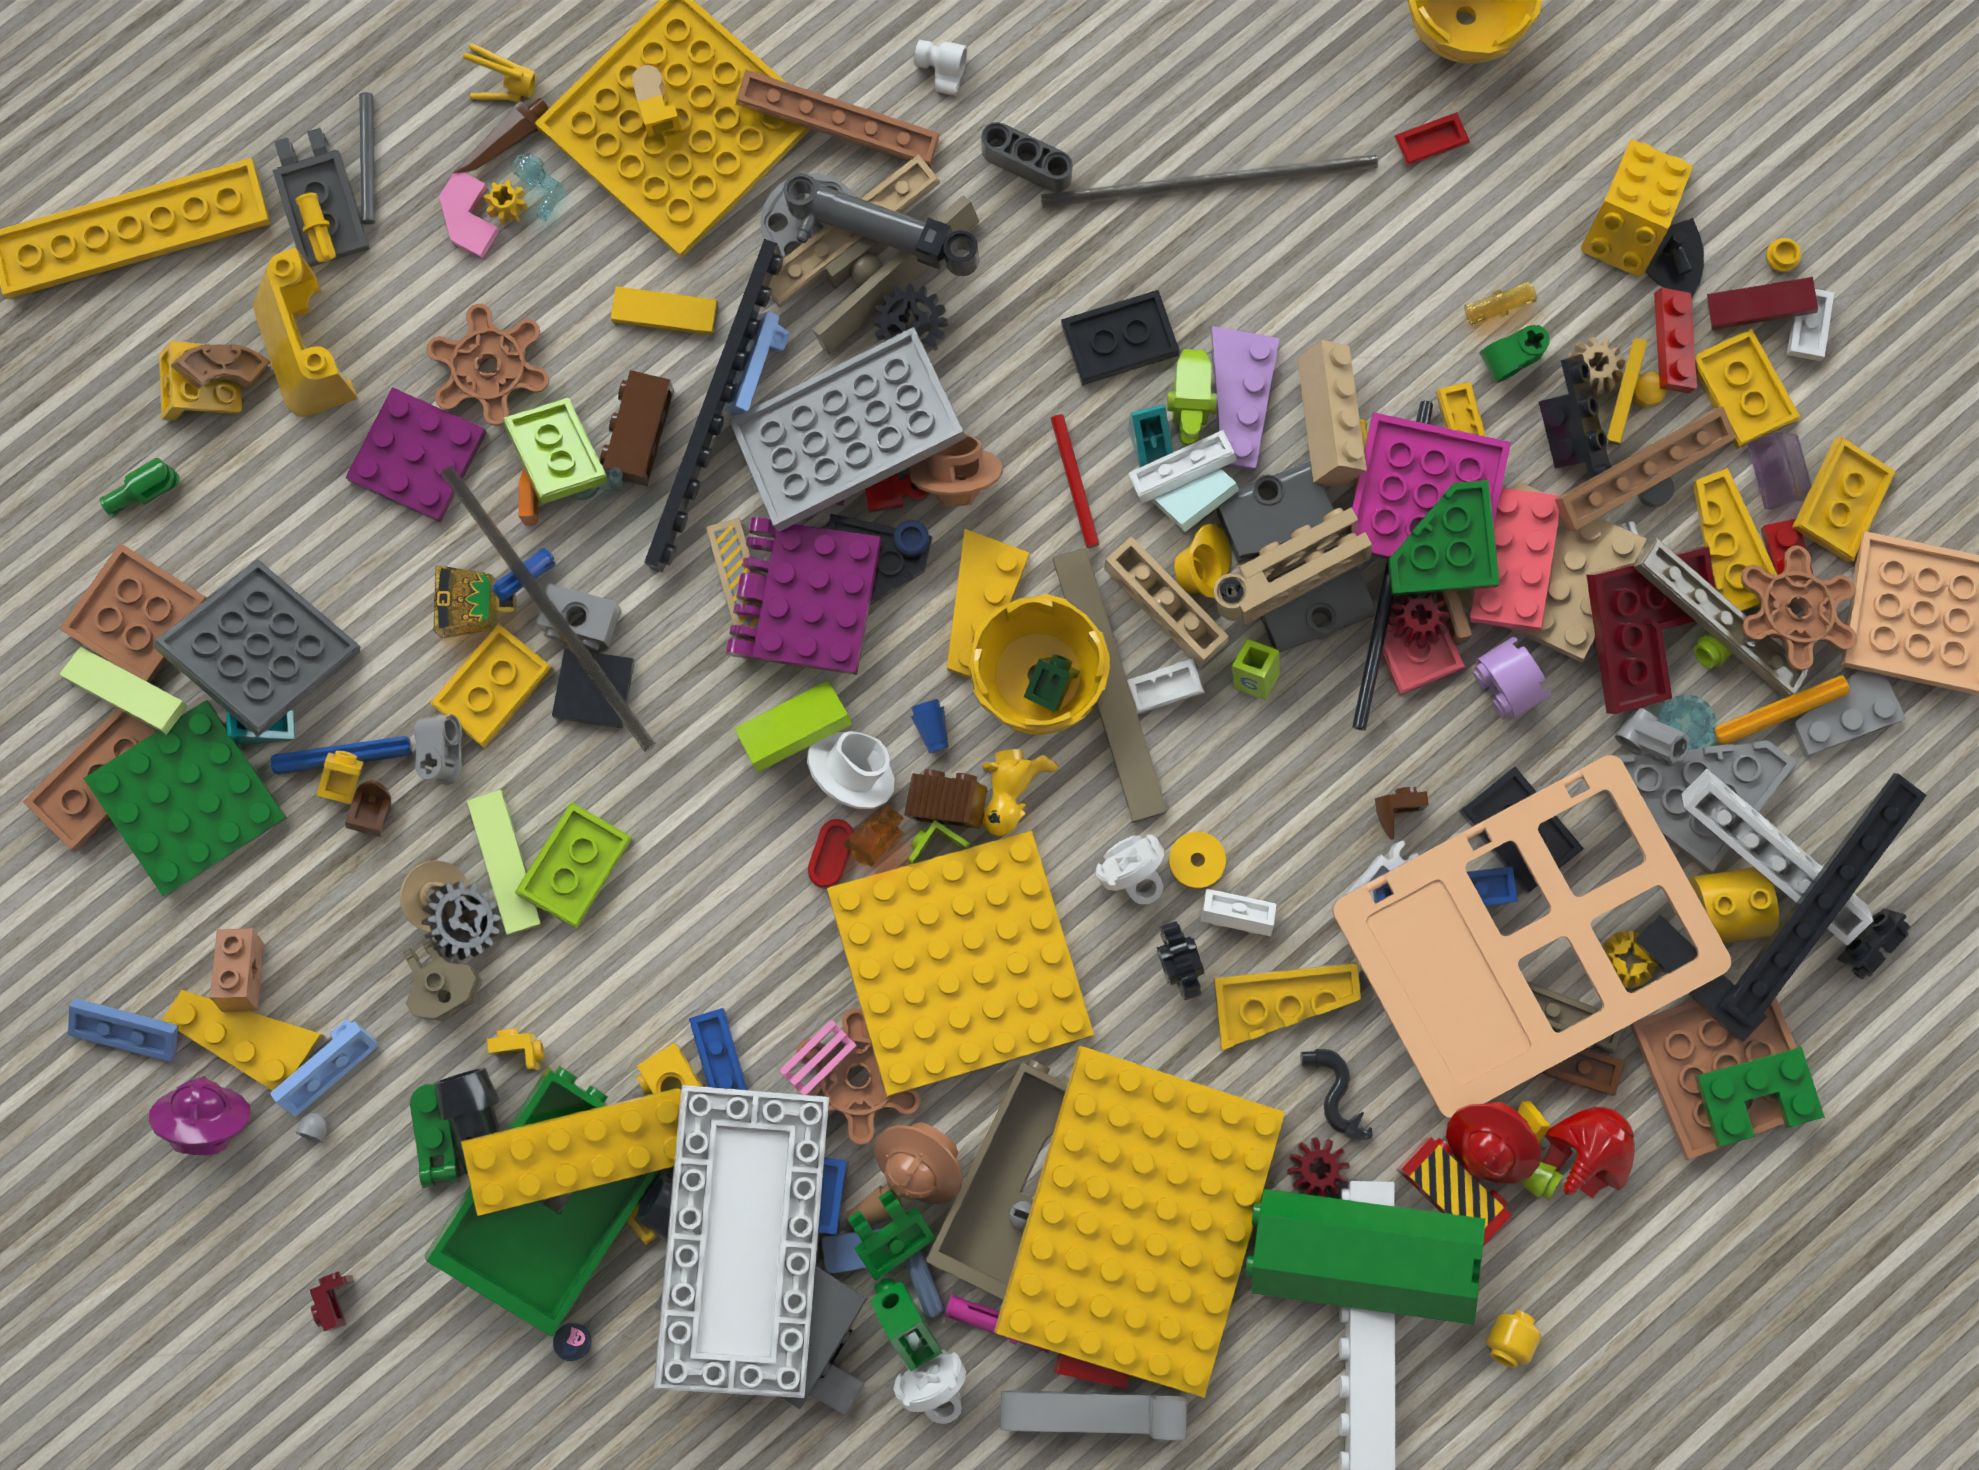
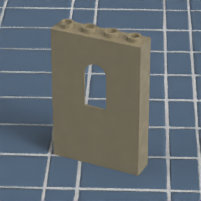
M1032 1059L1029 1065L1021 1062L961 1186V1191L957 1194L926 1259V1262L1002 1300L1006 1293L1024 1230L1016 1229L1011 1224L1009 1211L1019 1201L1033 1202L1032 1198L1020 1193V1190L1044 1140L1054 1132L1069 1077L1063 1075L1061 1081L1048 1075L1050 1068ZM1016 1209L1014 1216L1027 1220L1029 1214Z

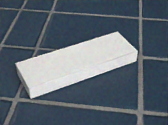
M1221 430L1128 474L1143 504L1238 460L1224 431Z

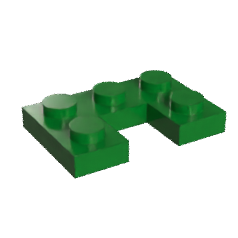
M1802 1047L1694 1076L1717 1147L1755 1137L1744 1101L1775 1093L1786 1128L1825 1118Z

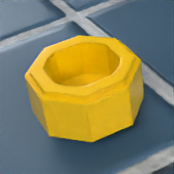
M1654 372L1640 374L1633 402L1643 408L1655 407L1660 404L1668 391L1660 389L1659 375Z

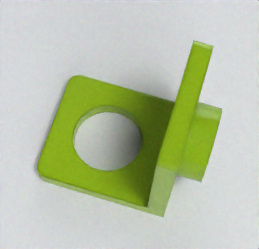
M934 820L927 832L921 829L914 838L910 847L915 850L909 857L908 863H917L936 833H939L963 850L969 848V842Z

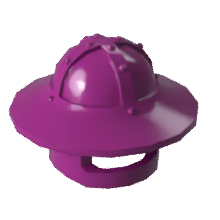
M205 1076L199 1077L197 1080H189L177 1086L176 1090L159 1098L149 1110V1125L154 1133L168 1141L174 1151L190 1155L218 1154L226 1149L230 1143V1138L242 1132L250 1121V1105L244 1097L229 1088L220 1087L216 1082L208 1080Z

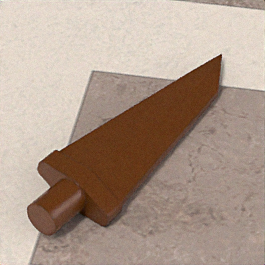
M539 98L527 108L519 101L453 173L477 170L533 132H537L538 128L535 122L548 109L547 104Z

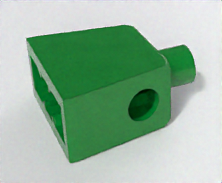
M892 1278L880 1280L874 1287L876 1295L871 1298L870 1303L889 1341L912 1372L943 1352L919 1307L902 1282L895 1283ZM914 1329V1332H912V1333L909 1334V1335H905V1334H907L908 1332H910V1331H912V1330Z

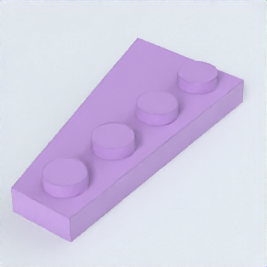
M1212 326L1211 341L1213 345L1215 393H1217L1218 432L1224 431L1238 460L1224 467L1255 472L1279 338Z

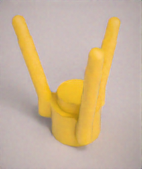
M473 43L469 45L470 50L492 61L469 53H464L463 58L504 74L503 87L509 89V93H471V99L510 100L518 103L522 101V96L526 98L532 96L536 84L535 71L519 66Z

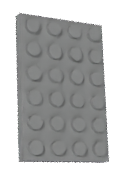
M914 327L729 420L773 526L778 532L967 438Z

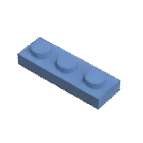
M77 998L69 1005V1036L171 1062L177 1054L178 1025Z

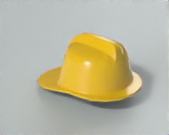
M1210 523L1201 526L1191 545L1177 555L1174 561L1176 582L1187 593L1193 595L1203 594L1205 597L1214 598V585L1216 581L1228 573L1231 564V548L1229 540L1221 528Z

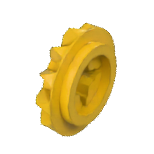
M1634 930L1617 932L1611 935L1602 945L1624 988H1634L1646 983L1653 977L1655 968L1658 965L1633 941L1639 935ZM1631 946L1633 956L1638 957L1643 962L1632 964L1627 974L1626 962L1615 956L1626 954Z

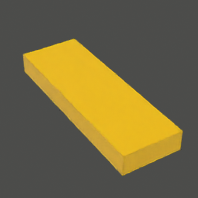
M616 286L610 319L612 323L713 336L718 301L716 299Z
M1633 339L1607 435V441L1610 444L1621 445L1647 347V340Z

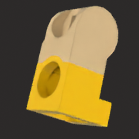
M643 65L637 68L633 73L632 83L648 137L681 129L675 105L665 106L664 104L665 86L660 71L651 65Z

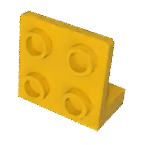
M169 341L159 353L162 420L176 421L185 410L239 414L242 411L241 385L238 383L217 380L208 382L198 389L171 367L173 362L182 354L205 344Z

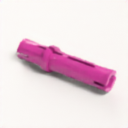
M952 1294L944 1317L994 1333L1000 1312ZM1002 1336L1010 1339L1009 1343L1017 1345L1018 1342L1049 1354L1050 1350Z

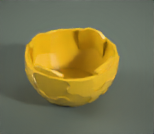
M1407 0L1412 24L1420 40L1437 55L1452 62L1462 64H1479L1498 59L1509 53L1510 49L1525 36L1531 25L1537 20L1542 5V0ZM1461 12H1467L1473 17L1474 22L1469 25L1461 24L1457 20L1456 15Z
M1043 593L1040 596L1021 598L1001 607H996L979 624L973 635V645L969 661V675L974 688L973 692L984 710L990 712L997 720L1010 727L1011 730L1032 735H1047L1071 728L1085 718L1096 704L1102 691L1106 688L1110 670V657L1103 632L1098 630L1086 614L1066 601L1067 599ZM1053 654L1071 660L1073 662L1071 667L1080 671L1078 678L1071 680L1060 709L1057 712H1053L1024 698L1030 682L1027 676L1028 672L1036 667L1040 658L1052 657Z

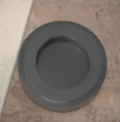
M1668 477L1638 494V497L1643 504L1649 507L1663 506L1673 496L1674 483Z

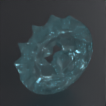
M1688 694L1676 696L1663 707L1659 714L1660 722L1682 731L1683 725L1678 723L1676 719L1684 718L1690 710V722L1698 727H1691L1686 732L1690 738L1688 750L1703 747L1711 740L1715 733L1716 717L1712 708L1700 697Z

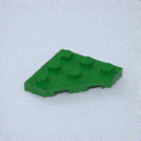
M1488 480L1453 483L1402 545L1394 552L1388 560L1391 596L1491 588L1500 585Z

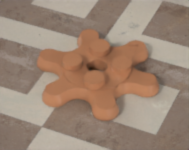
M474 304L466 313L469 329L462 339L453 341L437 336L432 338L427 344L428 356L434 361L447 364L451 370L449 381L436 391L435 401L440 408L452 410L466 399H477L483 405L485 420L491 425L499 426L504 424L503 418L509 416L507 399L510 393L521 388L538 393L546 389L549 384L547 372L540 367L529 365L525 360V351L539 338L540 327L534 320L523 319L510 330H499L493 325L490 309L484 304ZM488 358L497 360L496 372H480L482 361Z
M1797 545L1790 547L1785 552L1784 571L1779 575L1769 574L1757 565L1747 566L1742 571V586L1756 595L1761 606L1758 613L1749 615L1744 620L1742 633L1745 638L1755 641L1762 640L1768 635L1772 638H1779L1786 647L1787 664L1790 668L1801 671L1808 669L1813 664V646L1817 641H1824L1837 650H1849L1856 644L1857 635L1850 626L1845 625L1839 620L1836 613L1837 605L1854 595L1855 586L1853 581L1844 575L1835 576L1828 581L1816 578L1810 570L1811 558L1809 552L1804 547ZM1790 602H1797L1802 606L1804 610L1803 617L1798 618L1791 611V608H1788Z
M854 1008L844 1014L842 1025L843 1032L857 1047L808 1095L829 1097L828 1111L836 1110L842 1112L848 1120L847 1132L850 1140L855 1144L863 1145L871 1141L874 1136L873 1118L879 1109L891 1107L902 1114H912L919 1107L920 1096L912 1089L886 1097L861 1009ZM812 1038L801 1041L796 1052L798 1053ZM842 1041L814 1067L817 1073L846 1046ZM819 1043L800 1062L806 1065L826 1045ZM856 1066L865 1068L869 1075L868 1082L861 1087L851 1085L847 1078L849 1071Z

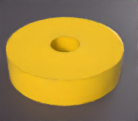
M1190 832L1181 836L1172 846L1168 859L1169 869L1174 879L1182 886L1195 890L1205 889L1215 884L1223 874L1226 866V854L1223 846L1214 836L1205 832ZM1196 854L1202 856L1204 860L1203 865L1199 867L1194 866L1191 863V857Z

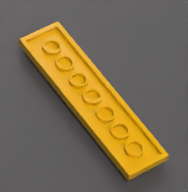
M248 158L0 229V287L2 295L6 299H11L270 225L271 220L256 164L252 158Z

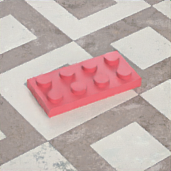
M1501 488L1493 525L1500 585L1498 587L1475 589L1470 622L1541 632L1560 511L1554 499L1562 495Z

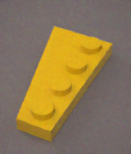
M1726 468L1696 480L1693 483L1704 546L1710 548L1715 589L1741 612L1759 606L1760 601L1756 595L1742 586V571L1747 566L1757 565L1769 574L1777 575V572L1730 471Z
M964 529L947 671L971 679L969 675V661L973 645V635L979 624L996 607H1001L1012 601L1028 561L1029 552Z
M185 990L180 991L162 1019L164 1022L178 1025L179 1032L272 1091L307 1062L324 1036L323 1034L251 1011L222 1012L210 998Z

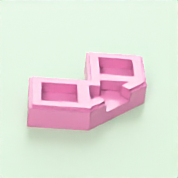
M464 172L453 173L439 195L451 242L455 246L483 259L499 233L496 226L472 214L487 190V186L482 181Z

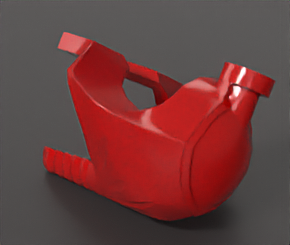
M1593 1107L1577 1112L1548 1129L1545 1137L1550 1142L1547 1155L1542 1161L1543 1163L1555 1166V1171L1559 1172L1573 1153L1571 1147L1577 1151V1159L1574 1161L1569 1176L1566 1178L1567 1182L1563 1186L1565 1195H1572L1577 1192V1189H1580L1591 1198H1594L1599 1190L1607 1186L1617 1190H1621L1625 1186L1633 1166L1635 1135L1628 1120L1622 1114L1612 1108Z

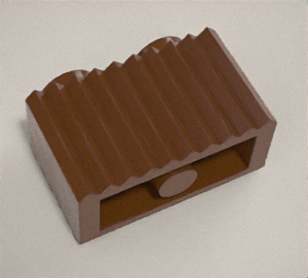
M924 769V774L912 773L904 815L914 821L933 823L936 820L944 825L980 829L988 790L986 786L977 782V776L971 774L956 773V778L945 777L944 772Z

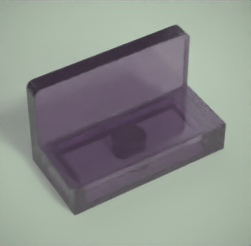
M1776 432L1747 443L1764 509L1772 510L1794 501L1804 502L1812 485L1798 435Z

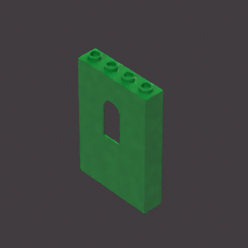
M547 1066L506 1130L607 1106L608 1104L605 1101L608 1096L591 1085L587 1090L575 1084L578 1077L561 1066L556 1071ZM659 1170L575 1191L560 1213L539 1201L477 1216L471 1186H469L425 1253L426 1262L552 1337Z

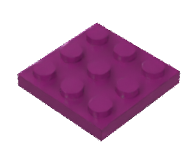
M392 387L345 478L355 485L441 523L487 432L483 427Z

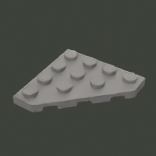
M1768 740L1748 744H1728L1689 749V752L1682 761L1678 760L1674 763L1650 753L1619 755L1618 758L1624 763L1665 839L1708 873L1714 871L1731 847L1684 808L1681 794L1708 769L1759 812L1797 763Z

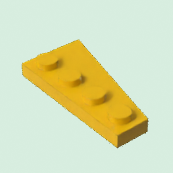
M1357 963L1213 978L1221 1050L1361 1000Z

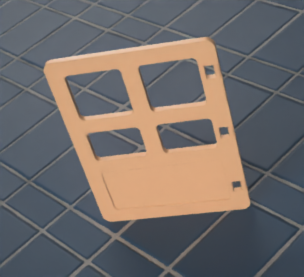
M1614 755L1601 757L1336 900L1332 909L1336 922L1441 1114L1449 1118L1453 1116L1456 1110L1469 1104H1484L1723 975L1731 966L1729 952L1624 763ZM1583 778L1588 790L1571 798L1565 787ZM1605 790L1612 797L1643 853L1644 860L1640 865L1580 897H1576L1570 890L1543 841L1538 827L1542 822ZM1485 831L1491 842L1473 851L1468 839ZM1507 841H1511L1516 845L1549 905V912L1547 915L1512 934L1503 936L1497 929L1465 867L1468 862ZM1387 883L1393 894L1374 903L1369 892ZM1659 886L1664 891L1694 945L1697 956L1694 960L1633 993H1629L1624 988L1591 928V922L1593 919L1652 887ZM1560 937H1565L1602 1002V1008L1565 1030L1555 1032L1519 969L1518 962L1524 956Z

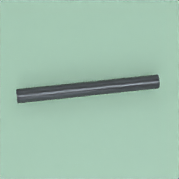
M362 92L359 94L361 222L370 225L375 223L373 94Z

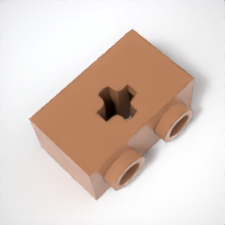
M253 928L217 929L210 999L222 1012L258 1011L264 942Z

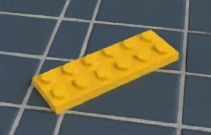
M676 1088L461 1141L477 1216L673 1167L681 1089Z

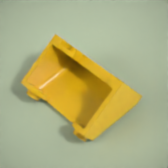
M295 247L276 254L268 262L253 301V310L283 400L292 413L305 417L356 400L358 397L350 379L346 380L338 370L335 359L330 351L319 346L307 349L304 347L295 318L311 313L309 308L310 298L314 293H320L322 290L317 276Z

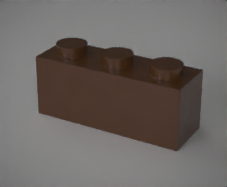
M630 370L627 381L622 380L618 393V400H621L618 413L614 412L612 414L609 425V432L612 433L609 445L605 444L603 446L600 456V463L603 465L607 477L648 486L674 393L670 379Z

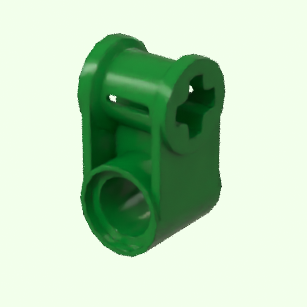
M1529 325L1508 337L1491 343L1482 349L1479 354L1495 382L1499 383L1540 360L1550 344V337L1545 328L1539 325ZM1528 340L1529 343L1536 342L1538 346L1536 348L1533 345L1527 347L1525 343Z

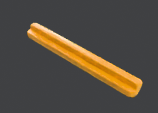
M1837 676L1716 726L1714 728L1715 738L1720 745H1727L1849 694V684L1844 676Z

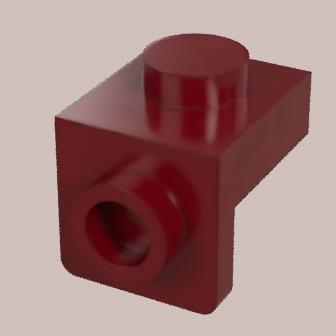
M340 1271L318 1279L320 1286L310 1289L314 1305L311 1306V1313L318 1327L322 1326L324 1332L347 1325L335 1290L354 1283L352 1275L341 1277Z

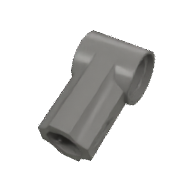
M1643 708L1634 709L1615 735L1616 740L1629 751L1636 754H1641L1645 751L1671 763L1678 760L1682 761L1689 752L1690 738L1685 732L1661 723L1658 718Z

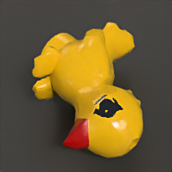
M1009 749L996 752V762L983 763L981 766L983 771L992 773L991 785L993 794L990 801L983 808L984 813L982 814L981 821L985 830L990 834L1005 836L1011 833L1018 825L1019 820L1025 815L1022 809L1026 807V804H1017L1016 798L1028 787L1035 775L1040 772H1056L1058 770V764L1045 755L1027 760L1024 759L1023 749Z

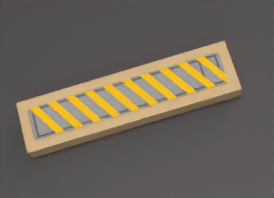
M740 518L707 526L708 537L733 625H743L757 629L759 619L741 617L733 613L735 604L762 607L761 603L747 602L736 598L740 573L755 574V570L742 567L743 558L751 556L746 546V538ZM737 637V639L755 643V640Z

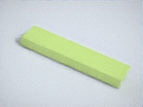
M81 646L59 674L71 684L166 735L188 707L182 700Z
M498 790L467 800L506 934L509 936L543 925L538 907L515 894V890L524 878L527 870L503 791Z

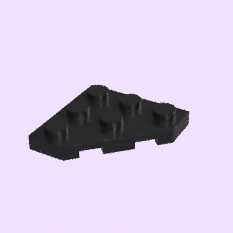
M830 514L827 529L880 536L882 539L870 605L925 572L933 540L931 535H929V545L924 553L916 557H907L896 549L894 543L896 528Z

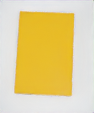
M1752 329L1695 355L1696 376L1713 407H1724L1736 439L1732 440L1736 449H1740L1791 425L1801 418Z
M1842 436L1834 438L1792 527L1844 561H1854L1859 551L1862 533L1864 531L1868 532L1896 471Z
M498 623L433 698L430 704L443 715H455L460 721L462 730L485 749L550 674L553 668Z

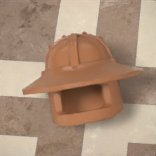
M965 434L966 439L912 465L909 469L911 482L919 489L935 494L941 505H972L980 491L996 483L1003 473L1001 460L991 452L983 450L982 442L977 438Z
M920 1122L912 1126L896 1125L886 1128L877 1137L874 1150L879 1168L886 1177L888 1186L895 1192L897 1199L903 1197L925 1203L941 1204L950 1202L961 1191L963 1176L959 1163L956 1160L958 1156L957 1146L939 1130Z

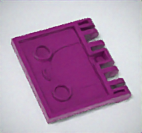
M752 517L748 532L756 536L774 538V541L761 537H747L746 546L754 550L772 552L771 560L768 562L753 557L743 558V568L767 572L768 575L765 577L753 573H740L736 598L747 602L761 603L762 607L735 604L733 613L741 617L757 618L759 623L757 629L743 625L730 626L729 634L755 640V643L740 639H728L725 654L739 658L857 675L882 542L881 537L796 524L778 532L773 526L771 519Z

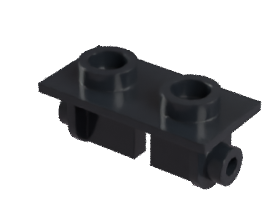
M1883 908L1881 912L1872 917L1873 922L1850 944L1846 945L1844 952L1837 960L1855 966L1852 972L1858 978L1871 977L1876 969L1886 960L1879 949L1883 947L1887 953L1891 954L1908 937L1907 931L1910 929V926L1904 921L1907 916L1903 913Z

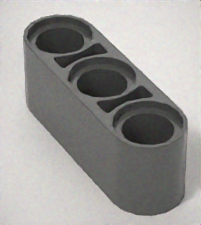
M992 122L983 129L981 134V150L983 157L988 162L1052 192H1062L1070 186L1073 164L1072 159L1065 152L1004 123ZM993 139H999L1004 144L1000 147H993L989 142ZM1029 153L1035 158L1031 161H1022L1019 156ZM1058 167L1062 168L1065 173L1055 176L1049 170Z

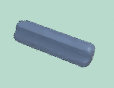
M921 1249L905 1261L924 1314L927 1318L941 1314L944 1311V1307L926 1262L923 1249Z

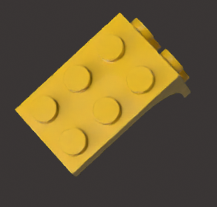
M1630 139L1602 205L1581 245V251L1634 276H1642L1670 227L1693 165L1684 162L1678 157L1656 150L1649 144Z

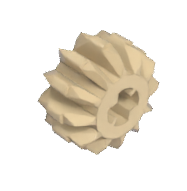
M1592 337L1588 340L1587 345L1583 342L1577 343L1574 347L1575 352H1570L1567 358L1583 354L1584 360L1590 369L1589 381L1594 395L1599 397L1604 390L1612 392L1616 388L1615 382H1621L1624 373L1620 369L1626 363L1624 359L1616 358L1620 353V347L1610 350L1608 348L1609 339H1604L1601 345H1598L1595 337ZM1590 363H1595L1596 366L1591 368ZM1598 366L1601 368L1600 371H1595V370H1594V369L1597 368Z

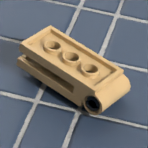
M1352 507L1345 511L1342 508H1337L1329 512L1322 518L1324 522L1313 528L1310 525H1305L1291 534L1292 539L1281 545L1278 542H1273L1259 551L1260 556L1239 566L1240 574L1227 573L1221 576L1214 585V597L1220 615L1229 621L1243 619L1245 625L1370 560L1372 543L1365 532L1357 536L1358 518ZM1335 546H1338V547H1336V548H1334V549H1332V550L1326 552L1327 550H1329V549H1331V548H1333V547H1335ZM1303 563H1306V564H1304V565H1302V566H1300V567H1298V568L1292 570L1293 568H1295V567H1297V566H1299V565H1301V564H1303ZM1292 570L1291 572H1289V573H1287V574H1285V575H1283V576L1277 578L1278 576H1280V575H1282V574H1284V573H1286V572Z

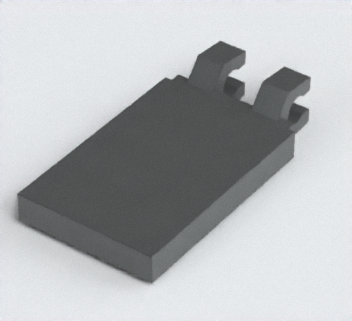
M321 128L307 131L314 156L298 161L293 144L289 142L288 138L274 141L282 165L273 170L296 248L310 267L325 262H318L316 260L308 234H304L302 230L305 225L299 206L296 203V198L306 193H317L324 219L330 223L328 231L336 252V257L332 260L370 249L342 156L338 150L330 151L326 136L322 133Z

